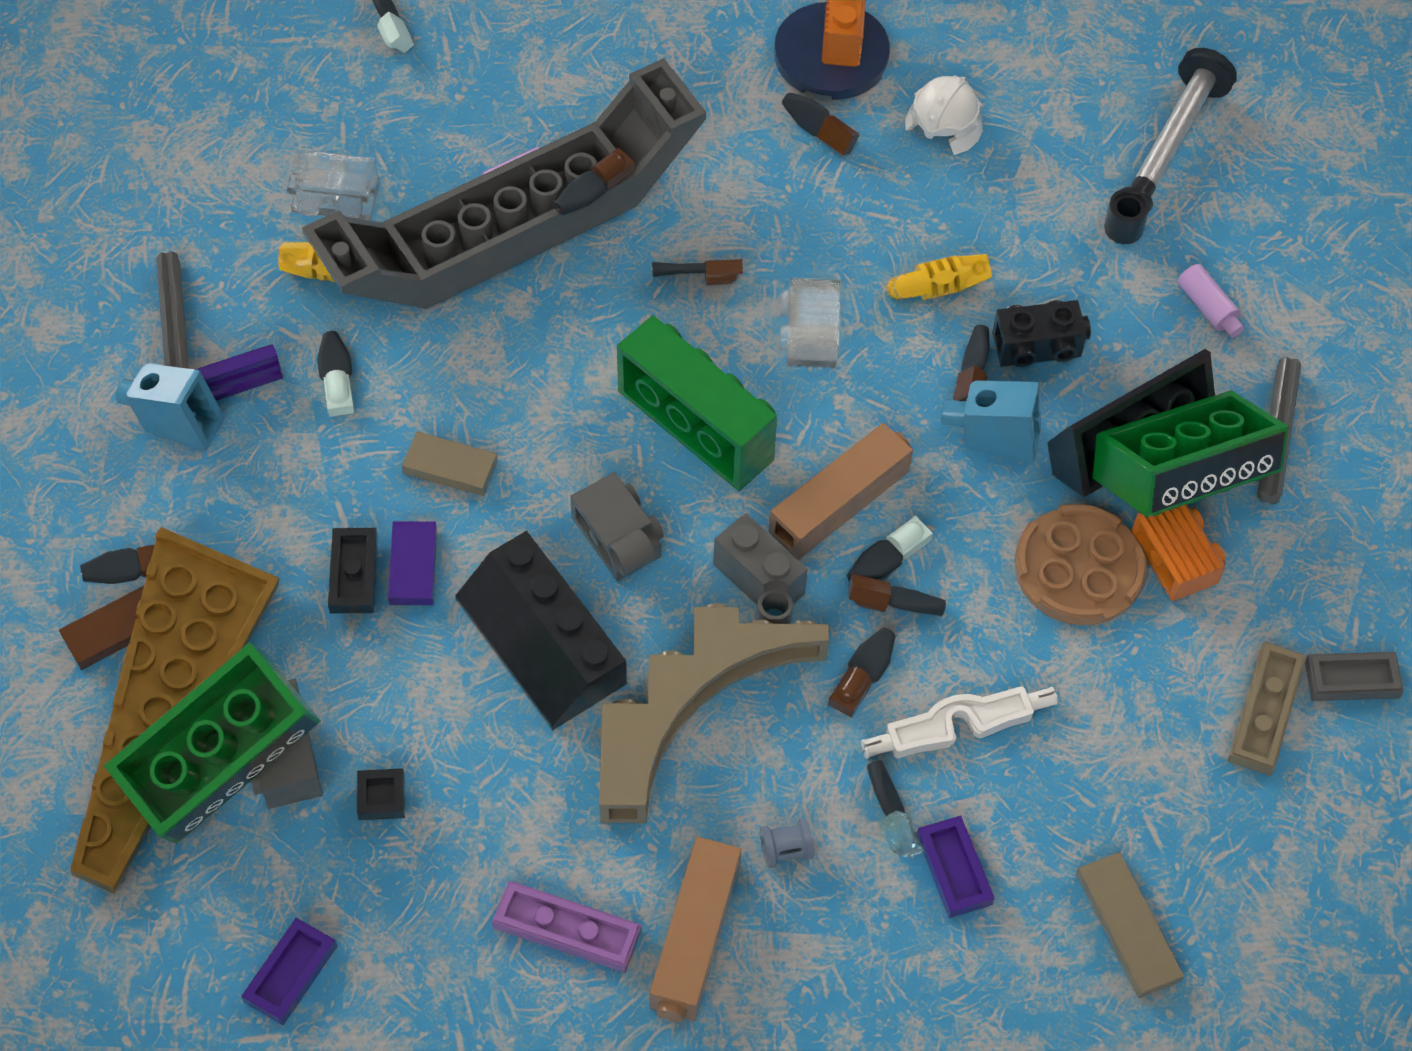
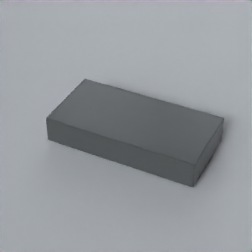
M1396 652L1308 654L1306 657L1305 667L1312 701L1400 698L1404 692Z

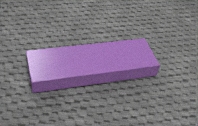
M510 880L492 921L494 929L624 973L627 971L642 931L641 924Z

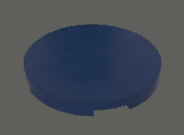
M826 2L802 7L790 14L782 22L775 37V63L781 76L802 93L809 91L815 94L832 96V100H840L863 94L882 79V74L889 60L890 43L883 26L868 12L865 11L860 65L856 67L829 65L821 61Z

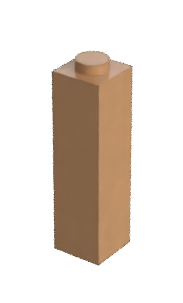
M882 423L770 511L769 533L799 560L910 471L913 454L910 443L901 433L893 432L886 424Z
M696 836L649 993L650 1009L657 1011L656 1014L665 1020L679 1023L683 1022L684 1019L692 1021L697 1019L740 869L742 848Z

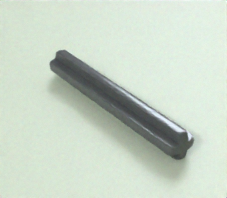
M173 251L168 253L161 252L156 257L164 365L189 369L180 261L178 254Z
M1283 357L1279 360L1270 415L1288 425L1289 430L1283 471L1259 480L1257 497L1261 502L1276 504L1280 501L1283 493L1302 366L1298 359Z

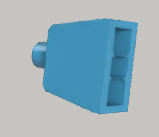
M147 363L142 366L134 381L123 379L116 389L117 402L132 408L143 429L201 451H207L225 419L205 379L198 370Z
M974 381L970 384L967 401L944 400L941 422L945 425L964 427L966 446L971 450L1034 463L1041 432L1039 382Z

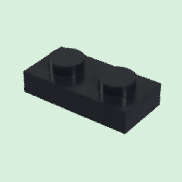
M377 528L332 529L328 593L330 614L374 613L378 547Z

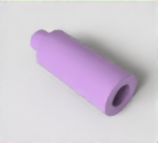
M1195 264L1185 270L1180 275L1178 284L1217 331L1225 330L1231 338L1241 334L1244 326L1238 320L1241 315L1240 310L1201 264Z

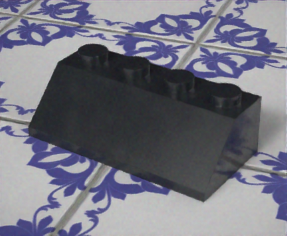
M1207 349L1201 350L1072 424L1049 440L1047 444L1052 475L1083 498L1102 488L1103 485L1093 479L1097 433L1214 396L1211 352Z
M527 530L489 552L455 595L456 601L552 731L627 685L626 659Z

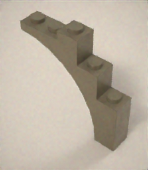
M718 603L709 604L705 607H694V655H684L678 651H664L659 655H649L648 704H639L630 699H620L613 703H602L600 823H646L650 790L660 761L678 730L699 707L729 685L757 672L790 663L826 660L829 644V624H817L809 620H801L793 624H773L767 620L739 623V607H728Z

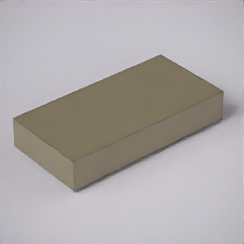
M416 432L402 464L403 474L484 496L498 459L497 453Z

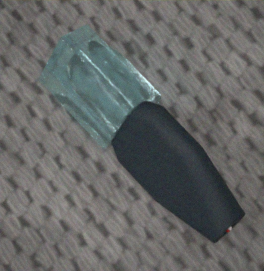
M876 760L869 763L866 768L881 809L886 815L879 822L886 843L893 853L912 859L924 852L909 814L905 813L900 797L883 761Z

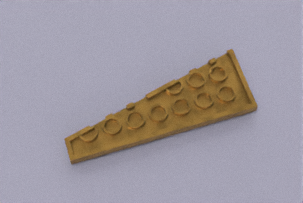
M159 528L156 533V542L151 561L148 564L141 600L138 603L133 632L121 669L113 701L112 714L108 729L105 732L97 772L94 775L90 800L80 829L70 869L72 876L115 894L150 825L109 774L104 765L249 643L279 587L278 577L165 528Z

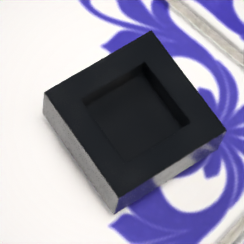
M403 768L357 771V816L359 821L405 818V773Z

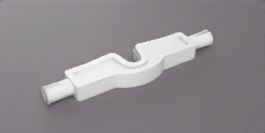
M1051 686L1029 694L1026 693L1024 687H1017L985 697L972 694L950 696L936 703L928 713L889 723L886 734L865 740L862 739V751H864L866 759L890 751L893 752L895 758H902L919 752L949 748L956 740L952 722L955 718L964 719L975 737L984 738L1005 728L1029 722L1035 710L1057 705V694H1054L1055 690Z

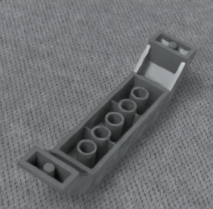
M663 58L629 74V82L592 124L384 222L344 217L342 212L338 210L302 227L303 234L342 293L427 309L637 207L704 123L706 111ZM617 148L621 149L635 162V171L609 191L606 190V193L591 205L566 215H561L556 210L554 203L567 185L582 173L591 171V167Z

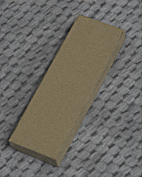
M1263 641L1227 762L1269 776L1272 775L1307 655Z
M1118 852L1079 867L1076 875L1138 998L1181 982L1184 975L1121 853Z

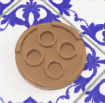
M1086 504L1061 505L1059 509L1040 516L1026 526L1019 539L1015 553V574L1024 595L1044 614L1068 624H1101L1115 619L1126 612L1138 598L1147 571V560L1143 545H1140L1131 531L1122 524L1123 520L1105 509Z

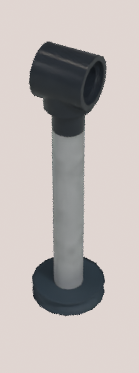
M1204 47L1193 48L1186 52L1183 60L1180 62L1178 74L1186 85L1183 94L1131 186L1124 187L1111 196L1104 229L1109 239L1114 242L1132 244L1142 237L1147 216L1153 207L1151 197L1206 98H1221L1229 94L1236 82L1237 71L1234 65L1219 52Z

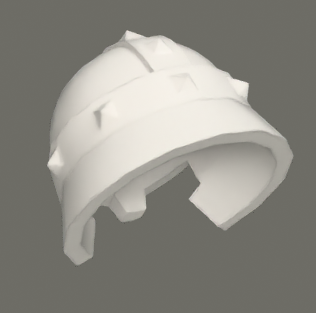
M954 75L934 78L918 92L914 93V102L905 117L906 130H912L919 124L924 130L925 136L930 139L934 136L954 135L953 138L948 139L953 155L968 151L979 141L983 132L982 117L980 115L982 103L979 102L965 77Z

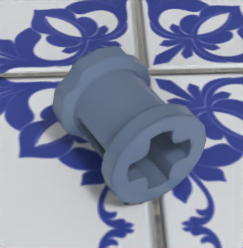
M806 818L799 819L796 825L771 830L768 826L760 827L761 846L768 868L775 867L777 861L801 856H804L806 860L814 858V844Z

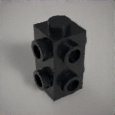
M1053 300L1039 305H1012L1005 309H997L992 335L1000 367L1011 365L1025 367L1036 362L1053 360L1066 362L1073 358L1081 357L1085 340H1090L1091 326L1088 316H1082L1078 300L1065 302Z

